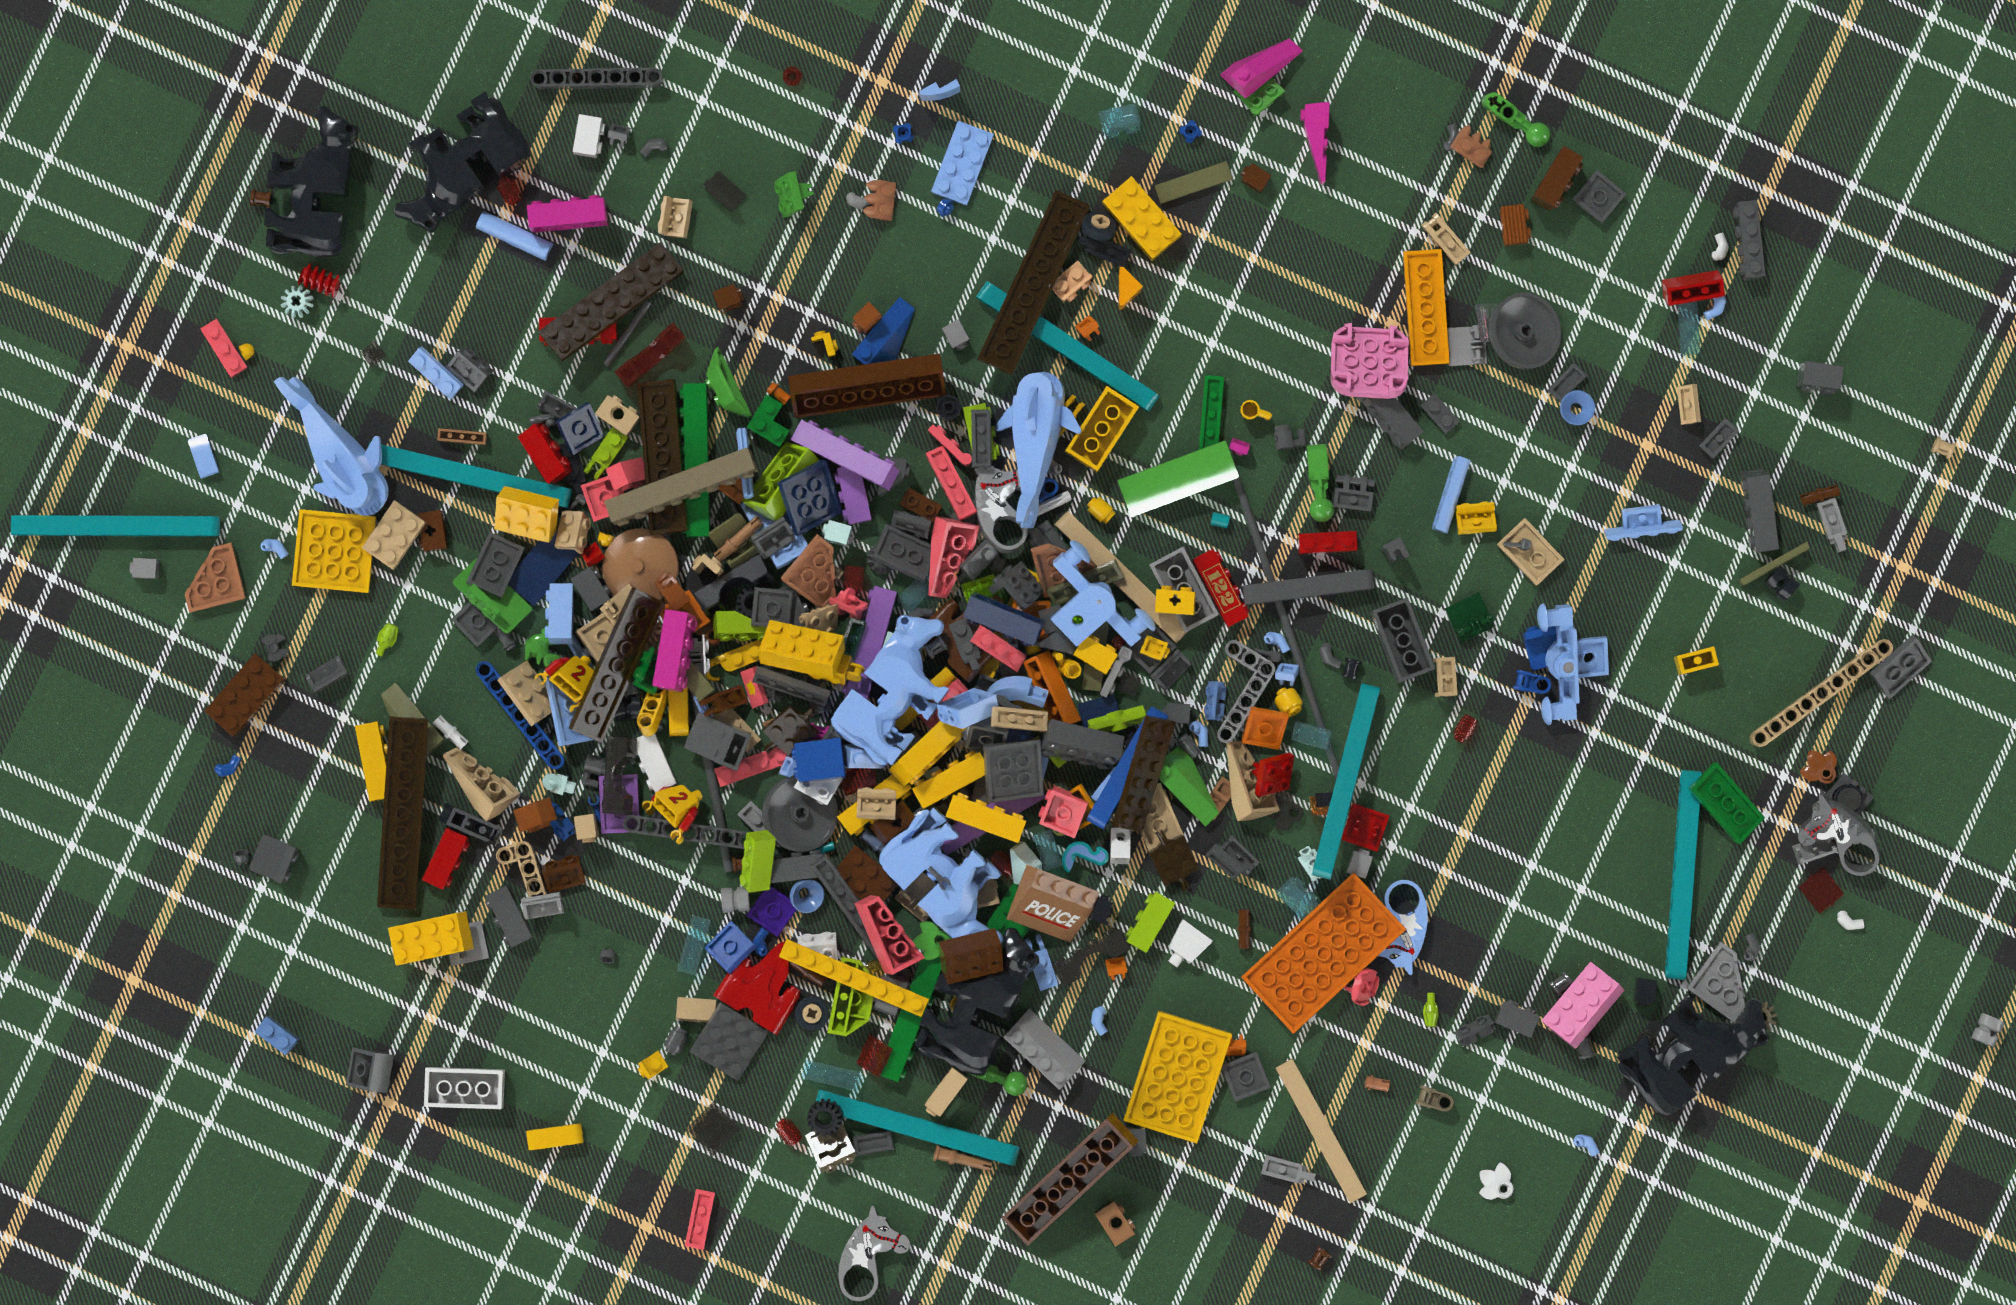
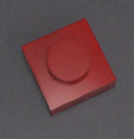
M596 542L585 548L583 554H581L588 567H592L606 558Z

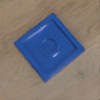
M730 921L704 948L730 974L757 946L734 922Z

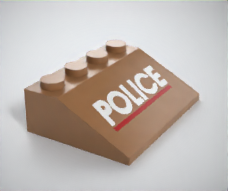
M1026 865L1006 919L1071 942L1093 911L1100 892Z

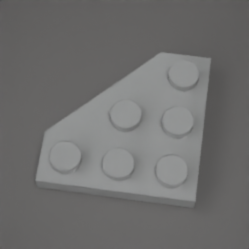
M1719 942L1687 986V989L1730 1021L1735 1022L1745 1008L1737 953L1722 942Z

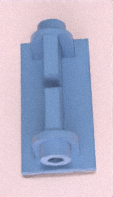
M1208 681L1206 687L1207 701L1204 707L1205 719L1221 721L1222 717H1224L1225 704L1218 703V701L1225 700V682Z

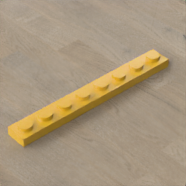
M786 939L779 957L920 1017H922L929 1001L924 996Z

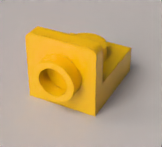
M658 1050L639 1062L640 1067L637 1069L643 1078L647 1077L649 1080L669 1066Z

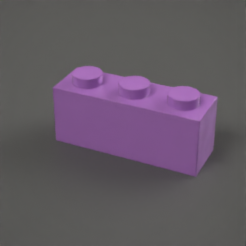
M843 467L837 468L838 473H834L836 484L841 485L842 491L838 492L840 503H845L846 510L842 511L844 521H848L849 526L872 521L863 477Z

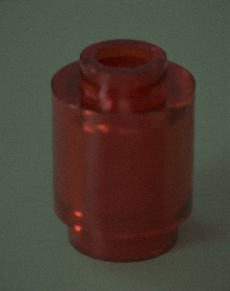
M505 177L498 181L497 189L509 207L523 200L521 197L522 193L514 178L509 179V177Z
M1465 714L1455 726L1452 732L1453 738L1462 744L1469 742L1478 727V720Z
M997 849L990 856L992 859L991 863L1002 873V876L1005 875L1008 878L1012 874L1011 857L1004 850L1000 852Z
M784 1117L775 1124L777 1126L775 1131L784 1143L790 1147L803 1138L800 1135V1130L790 1118L786 1120Z

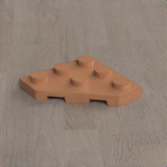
M817 534L781 577L782 581L819 608L825 607L827 604L830 605L829 599L836 597L833 546Z
M232 543L215 546L210 550L208 557L185 592L189 613L246 599Z
M1050 543L1031 548L1041 588L1044 590V598L1049 597L1046 592L1048 588L1067 580L1053 566V560L1062 552L1065 553L1066 550ZM1082 560L1076 565L1081 574L1095 568L1092 561L1087 563Z

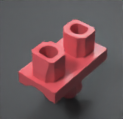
M849 587L845 591L841 590L835 598L831 597L829 604H838V614L844 615L849 612V619L856 622L862 618V611L868 609V603L859 600L855 596V590Z

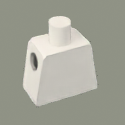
M1117 827L1111 828L1110 864H1129L1130 830ZM1117 837H1122L1124 840L1119 841Z
M1182 919L1168 946L1175 951L1168 961L1176 967L1180 965L1183 959L1191 963L1212 943V940Z

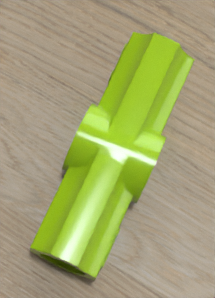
M1143 705L1127 710L1121 709L1107 713L1102 717L1090 719L1087 721L1088 728L1114 732L1128 728L1130 725L1142 723L1146 712Z

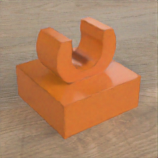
M1090 315L1074 326L1078 333L1089 341L1092 340L1089 335L1093 331L1097 335L1100 334L1097 329L1100 326Z
M1124 956L1105 960L1108 976H1111L1112 980H1115L1114 975L1118 974L1122 975V979L1125 978L1127 967Z
M1239 1035V1040H1233L1231 1037L1226 1056H1245L1246 1040H1243V1035Z

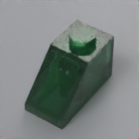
M848 617L834 631V634L844 635L845 651L843 654L852 656L855 659L867 622Z

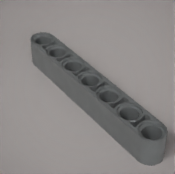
M657 68L538 69L533 71L530 77L533 86L540 90L656 88L663 83V75ZM653 73L659 75V79L656 82L649 80L650 75ZM596 74L602 76V80L599 83L592 82V77ZM614 74L621 75V80L617 83L611 81V77ZM633 74H639L640 80L632 82L630 77ZM539 75L545 77L544 82L541 84L535 83V78ZM575 75L583 76V80L580 83L573 82ZM555 76H564L563 82L559 84L555 83Z
M1372 569L1250 584L1242 586L1245 605H1254L1375 589Z
M635 815L627 816L624 819L623 826L628 832L671 838L665 832V827L670 824L668 820ZM634 818L637 820L638 825L635 829L631 830L627 827V822L629 819ZM650 821L655 822L657 825L654 832H648L646 829V824ZM691 824L690 827L694 828L695 835L687 838L684 832L682 834L685 841L744 849L741 839L747 832ZM706 830L714 832V838L710 841L705 840L703 837V833ZM729 832L733 835L731 843L723 842L722 836L724 833Z

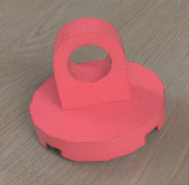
M1365 968L1354 978L1353 986H1350L1348 983L1344 987L1345 990L1351 992L1352 1001L1355 1004L1365 1006L1370 1003L1368 1001L1370 997L1373 998L1379 986V976L1376 975L1377 971Z

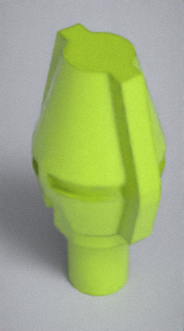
M387 623L379 631L377 636L379 646L375 654L383 656L385 650L395 644L398 633L397 626Z
M1427 993V1002L1423 1009L1424 1021L1427 1027H1436L1439 1011L1435 1002V993Z

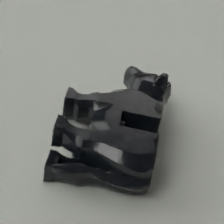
M486 91L471 101L473 107L483 115L476 113L472 106L456 115L459 122L470 125L473 130L470 136L458 140L451 146L439 127L426 137L420 135L407 144L412 152L421 154L427 166L428 175L425 184V195L408 202H398L393 209L397 218L407 220L428 233H433L442 224V220L445 217L466 206L475 197L485 192L483 185L470 168V165H477L484 156L502 181L523 166L526 160L530 158L531 149L526 138L508 120L501 102L494 97L489 98Z
M320 106L315 112V116L320 124L321 143L299 158L285 159L277 152L272 153L271 170L268 169L267 188L292 190V211L289 215L282 217L273 209L265 208L264 226L275 227L280 231L267 229L266 247L271 248L277 254L300 252L316 257H333L343 251L346 239L347 216L343 213L317 211L321 207V199L318 198V195L349 197L351 147L355 143V138L359 131L356 125L338 116L327 106Z
M1007 928L1003 933V971L949 985L944 974L941 972L934 989L937 992L955 996L957 1000L953 1007L952 1018L947 1022H940L934 1012L926 1008L920 1026L929 1029L934 1036L921 1028L915 1046L919 1047L922 1055L932 1059L945 1060L955 1068L972 1075H982L990 1069L1002 1040L994 1034L975 1027L981 1021L982 1015L980 1013L984 1012L1010 1022L1026 978L1039 964V956L1022 939L1016 928Z
M1690 995L1686 996L1675 1006L1676 1009L1662 1020V1023L1668 1026L1669 1031L1674 1033L1677 1038L1669 1043L1663 1053L1656 1054L1654 1050L1650 1049L1649 1037L1645 1034L1632 1046L1628 1045L1616 1055L1620 1061L1618 1067L1621 1074L1637 1085L1646 1103L1661 1116L1674 1114L1697 1096L1692 1086L1678 1071L1679 1069H1686L1691 1064V1059L1713 1082L1723 1072L1731 1068L1750 1049L1767 1044L1769 1037L1766 1032L1762 1002L1756 998L1748 1000L1742 1014L1731 1025L1704 1020L1694 1010L1693 999Z

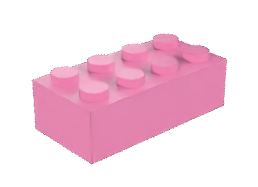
M1590 962L1541 1021L1576 1049L1624 992V989L1614 979Z

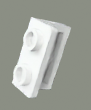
M836 932L798 936V944L838 960Z

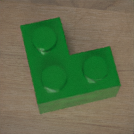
M766 394L747 426L748 430L780 449L790 434L788 429L775 422L784 407L783 404Z

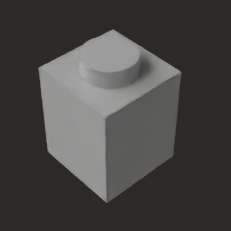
M959 319L942 328V332L952 350L957 349L960 351L968 346L969 338Z
M133 558V562H130V574H132L133 578L159 579L160 560Z
M1360 848L1358 852L1353 851L1346 873H1355L1358 877L1366 879L1373 858L1369 856L1370 852Z

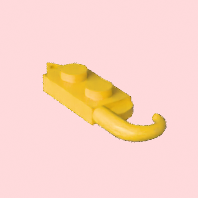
M756 640L710 659V668L721 664L726 671L730 672L759 661L758 650L762 641ZM710 672L706 673L708 680L714 682L720 680V677H712Z

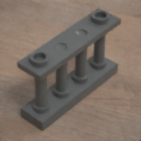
M764 665L763 668L757 667L752 682L826 706L831 692L825 689L827 685L826 680L820 679L818 686L807 683L809 676L806 673H802L800 680L789 677L791 670L783 669L782 673L779 674L771 671L772 666Z

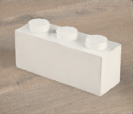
M656 734L650 737L642 735L633 739L631 748L635 756L639 755L641 762L638 764L642 773H647L649 780H646L650 791L654 790L657 792L662 787L676 785V779Z

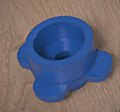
M1190 120L1187 125L1179 129L1180 134L1184 135L1187 143H1192L1193 139L1202 135V130L1198 129L1196 122Z
M909 123L893 127V132L896 134V143L901 144L903 141L911 142L914 136L911 134L912 127Z

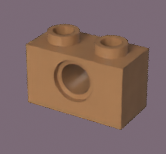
M1113 1200L1094 1212L1115 1247L1135 1235L1133 1231L1135 1226L1130 1218L1128 1220L1125 1219L1123 1215L1125 1210L1120 1202L1116 1204ZM1114 1217H1119L1122 1220V1224L1117 1228L1111 1225V1220Z

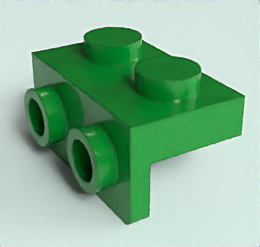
M653 647L643 651L639 660L641 661L640 666L636 668L633 677H635L633 685L652 695L657 690V687L652 685L658 656L654 654L655 648Z

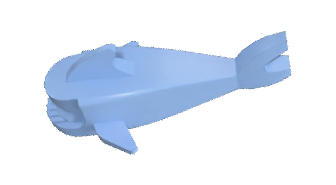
M1047 372L1032 373L1020 381L1017 395L1013 396V405L1005 411L995 426L997 432L1012 427L1022 492L1017 505L1016 522L1021 523V528L1033 529L1036 523L1039 495L1058 443L1061 426L1076 434L1082 432L1072 411L1064 406L1065 391L1061 381L1053 374Z
M284 377L276 379L274 383L280 392L301 413L309 446L316 467L323 480V483L314 485V490L330 498L338 499L343 506L351 508L352 511L359 515L369 516L377 513L384 506L388 497V484L379 470L382 463L380 436H375L365 451L344 428L316 403L314 396L297 377H292L289 381Z

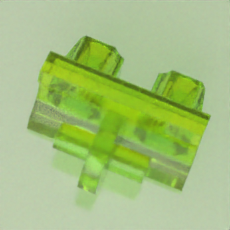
M994 574L961 584L966 603L969 602L970 596L974 592L986 597L994 595L988 589L993 584Z

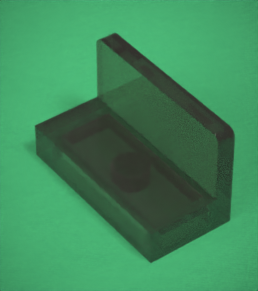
M717 171L710 180L707 179L703 184V188L731 213L746 198V194L720 171Z

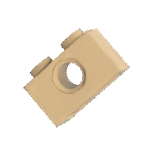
M607 395L595 415L628 437L640 420L639 412L631 406L628 408L623 406V401L617 396L613 395V397ZM616 410L624 411L622 419L614 418Z
M596 814L574 817L577 840H582V843L595 842V838L599 837Z

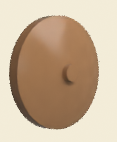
M638 528L621 533L610 543L604 554L606 558L603 559V576L608 588L614 595L629 584L631 587L661 600L664 597L654 584L657 582L658 577L670 572L676 580L678 578L679 560L675 548L662 534L650 535L649 529Z

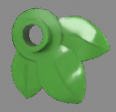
M921 922L920 928L923 933L918 935L913 942L916 948L925 950V960H933L940 955L938 937L942 936L944 940H948L950 936L945 931L940 930L937 924L933 922Z

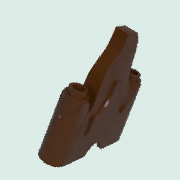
M997 594L991 598L1004 604V601ZM951 599L929 619H939L943 622L944 630L940 636L948 650L941 652L948 653V664L970 684L994 657L979 648L981 658L977 662L980 670L975 672L972 671L970 663L965 664L962 661L949 624L962 620L965 617H963V613L953 620L959 612L960 606ZM968 622L973 635L980 625L985 627L979 623L972 624ZM937 636L931 638L926 644H929L933 640L937 639Z

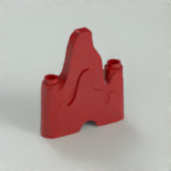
M785 942L776 945L754 966L750 964L752 960L746 957L730 974H726L713 994L714 997L737 1011L742 1008L750 1009L753 1013V1021L777 1036L791 1014L801 992L791 985L782 996L778 995L789 972L788 960L779 957Z

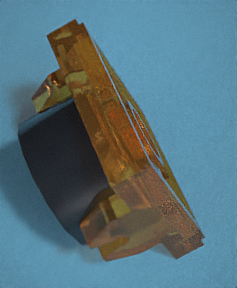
M1333 792L1315 793V796L1310 797V814L1327 815Z

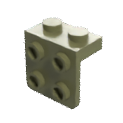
M736 513L710 531L709 537L716 547L720 549L725 544V541L737 534L747 522L740 513ZM751 537L738 547V551L733 552L725 559L732 569L742 565L745 561L758 554V551L752 544Z

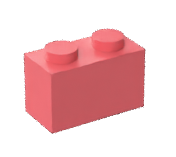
M642 457L622 461L606 469L614 490L622 489L626 491L645 485L644 461Z

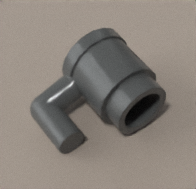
M1289 424L1274 427L1276 450L1306 445L1304 429H1298V439L1293 440Z
M588 753L581 780L582 784L598 788L599 781L590 779L591 773L607 776L610 761Z

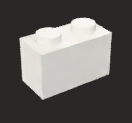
M579 114L573 146L574 155L597 158V154H601L602 142H600V136L604 135L606 127L602 118Z

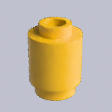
M1100 496L1098 499L1093 497L1087 504L1089 507L1087 511L1099 522L1106 524L1115 514L1112 510L1113 508Z

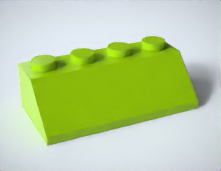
M785 442L753 485L754 497L752 499L744 498L742 502L766 519L777 521L786 512L777 482L818 462L819 459L809 448Z

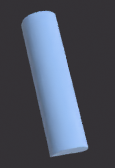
M485 211L482 212L476 225V229L546 261L553 246V243Z
M1461 456L1454 457L1432 530L1448 534L1471 460Z

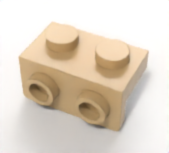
M664 196L661 203L658 233L667 237L687 238L693 201Z
M562 511L554 546L557 549L575 550L577 553L583 554L584 548L587 545V533L591 527L590 518L581 511Z
M705 554L699 555L692 563L694 565L692 569L698 574L706 566L719 577L724 576L726 573L723 570L724 565L714 556L710 559Z
M868 787L857 790V818L895 820L896 790L889 788L879 790Z

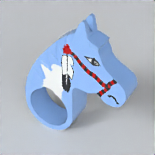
M1397 880L1386 889L1384 902L1385 906L1407 930L1378 956L1388 958L1395 967H1404L1408 974L1412 975V963L1422 948L1427 930V905L1424 895L1417 884L1409 880ZM1399 884L1413 886L1419 896V902L1414 912H1410L1407 915L1395 912L1389 904V894Z

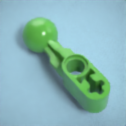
M1489 93L1482 98V106L1487 111L1513 128L1524 131L1530 145L1542 147L1547 144L1550 139V130L1545 124H1532L1526 119L1525 114L1498 93ZM1494 97V103L1501 106L1489 105L1490 101L1488 99ZM1506 107L1512 112L1509 118L1503 115V110Z
M1326 444L1306 445L1309 481H1311V489L1315 494V500L1311 503L1309 512L1314 520L1325 522L1334 513L1333 504L1330 500L1326 499L1329 480Z
M991 1065L985 1074L972 1075L990 1083L998 1082L1002 1084L1005 1091L1012 1096L1023 1094L1028 1086L1027 1078L1023 1073L1013 1071L1006 1074L994 1065Z

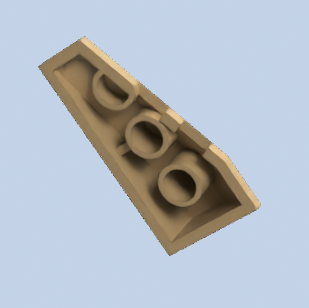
M1242 741L1226 743L1231 800L1237 821L1254 820L1280 811L1274 793L1261 797L1255 794L1257 777L1252 773V770L1256 769L1253 766L1255 760Z
M458 747L444 753L445 761L473 808L486 822L500 815L520 795V792L509 780L503 776L499 778L492 773L493 770L491 768H484L477 763V759Z

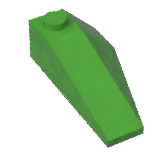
M1178 745L1165 756L1158 780L1206 827L1219 812L1192 758Z

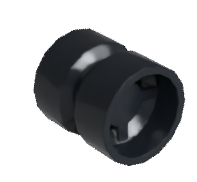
M953 395L942 396L937 402V414L945 422L955 421L961 414L960 401Z
M1779 566L1766 579L1764 585L1771 591L1775 590V595L1784 602L1795 592L1800 583L1794 577H1788V572L1782 566ZM1783 579L1785 582L1779 587L1777 583Z
M640 694L630 695L628 699L623 696L615 714L616 722L627 721L628 718L637 720L642 707Z

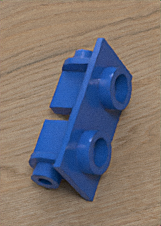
M552 801L557 819L551 821L550 824L553 827L554 834L564 842L576 832L575 826L568 817L562 821L560 820L564 812L557 803L554 804Z

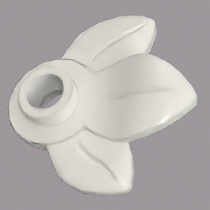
M1499 1163L1495 1171H1480V1180L1484 1187L1480 1190L1479 1194L1490 1200L1497 1197L1501 1199L1509 1198L1513 1193L1509 1169L1504 1164ZM1502 1185L1507 1187V1191L1504 1193L1500 1191Z

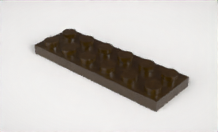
M1145 715L1112 826L1143 832L1174 731L1175 721Z

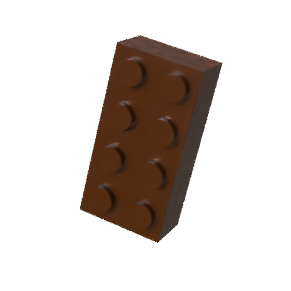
M255 653L204 712L231 736L237 737L287 679L260 655Z

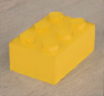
M504 486L496 498L494 529L549 543L557 531L559 499Z

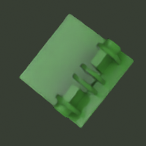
M1270 78L1246 99L1238 91H1233L1250 109L1254 117L1259 116L1260 112L1265 108H1269V105H1272L1278 97H1282V94L1285 92L1273 78Z

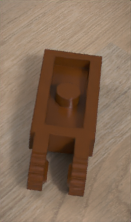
M738 685L713 694L709 698L701 700L699 704L700 706H705L712 702L714 708L704 713L705 717H708L715 713L719 714L742 706L749 701L742 685Z

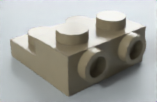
M841 1123L836 1133L833 1132L831 1136L827 1134L825 1137L822 1133L816 1135L817 1131L805 1135L822 1172L832 1173L837 1170L838 1165L842 1163L844 1165L854 1162V1158L857 1157V1153L843 1123Z

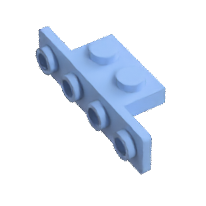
M1658 504L1621 509L1622 527L1604 529V534L1607 540L1618 541L1621 538L1629 537L1634 539L1642 535L1656 536L1659 533L1666 532L1673 534L1682 531L1683 526L1680 520L1662 522L1661 507Z

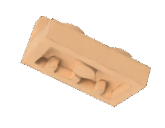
M1076 261L1056 279L1052 290L1063 303L1066 301L1071 302L1078 296L1076 294L1077 291L1081 288L1085 290L1092 284L1090 280L1093 279V276L1087 272L1079 261Z

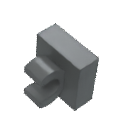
M612 123L608 131V138H611L610 145H613L615 139L621 142L620 147H623L630 135L631 128Z

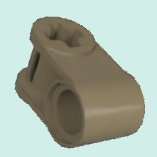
M1420 1085L1421 1092L1415 1104L1441 1111L1452 1109L1454 1101L1450 1095ZM1442 1097H1447L1450 1100L1447 1108H1442L1439 1104Z

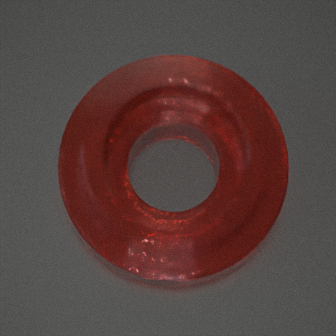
M788 67L784 70L783 80L787 85L795 86L800 83L802 74L798 68ZM792 73L796 75L794 80L789 79V75Z
M1117 634L1110 643L1113 648L1119 651L1126 641Z

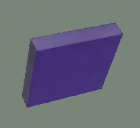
M770 885V890L762 891L746 916L778 937L796 912V909L793 907L790 898Z

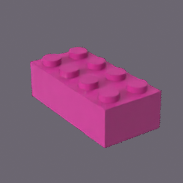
M600 195L588 196L589 199L581 200V197L569 198L570 201L563 202L562 199H552L550 203L532 201L531 205H527L529 229L532 233L608 226L606 201L604 198H600Z
M665 609L652 686L677 692H683V689L687 687L688 677H686V671L691 665L689 653L694 647L692 635L693 631L697 629L696 617L690 613Z

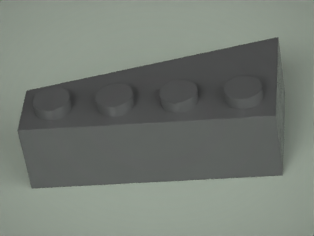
M1763 468L1740 472L1744 495V508L1747 513L1746 525L1747 529L1750 530V537H1748L1749 546L1756 553L1779 549L1770 474Z

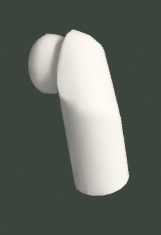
M1722 232L1715 235L1718 244L1716 251L1712 252V258L1715 261L1723 260L1729 249L1725 235Z
M1846 911L1838 912L1837 921L1846 930L1864 929L1863 919L1852 920Z

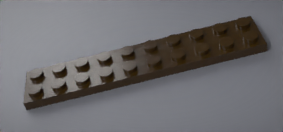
M1055 190L977 358L978 361L1012 376L1090 205Z
M389 717L377 907L416 910L429 718Z

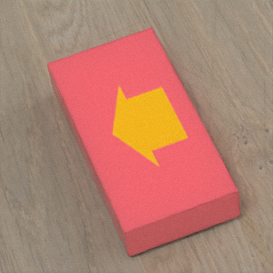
M757 666L740 672L752 709L769 703L764 686L752 682Z

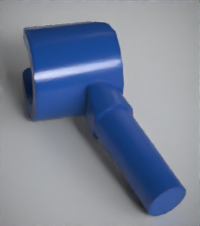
M596 795L597 803H591L590 797L588 802L594 808L599 823L601 822L600 798Z

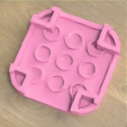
M1346 323L1344 327L1334 332L1332 338L1330 379L1333 388L1341 395L1350 397L1389 399L1400 396L1406 390L1409 376L1408 336L1399 331L1397 326L1390 325V329L1352 327V323Z

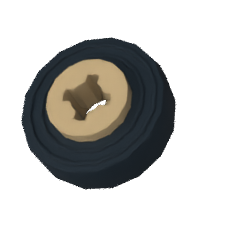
M1091 212L1083 219L1082 230L1088 237L1094 240L1106 241L1114 236L1116 222L1105 213Z
M810 996L798 1003L795 1017L802 1028L815 1031L826 1025L830 1012L824 1000L819 997Z

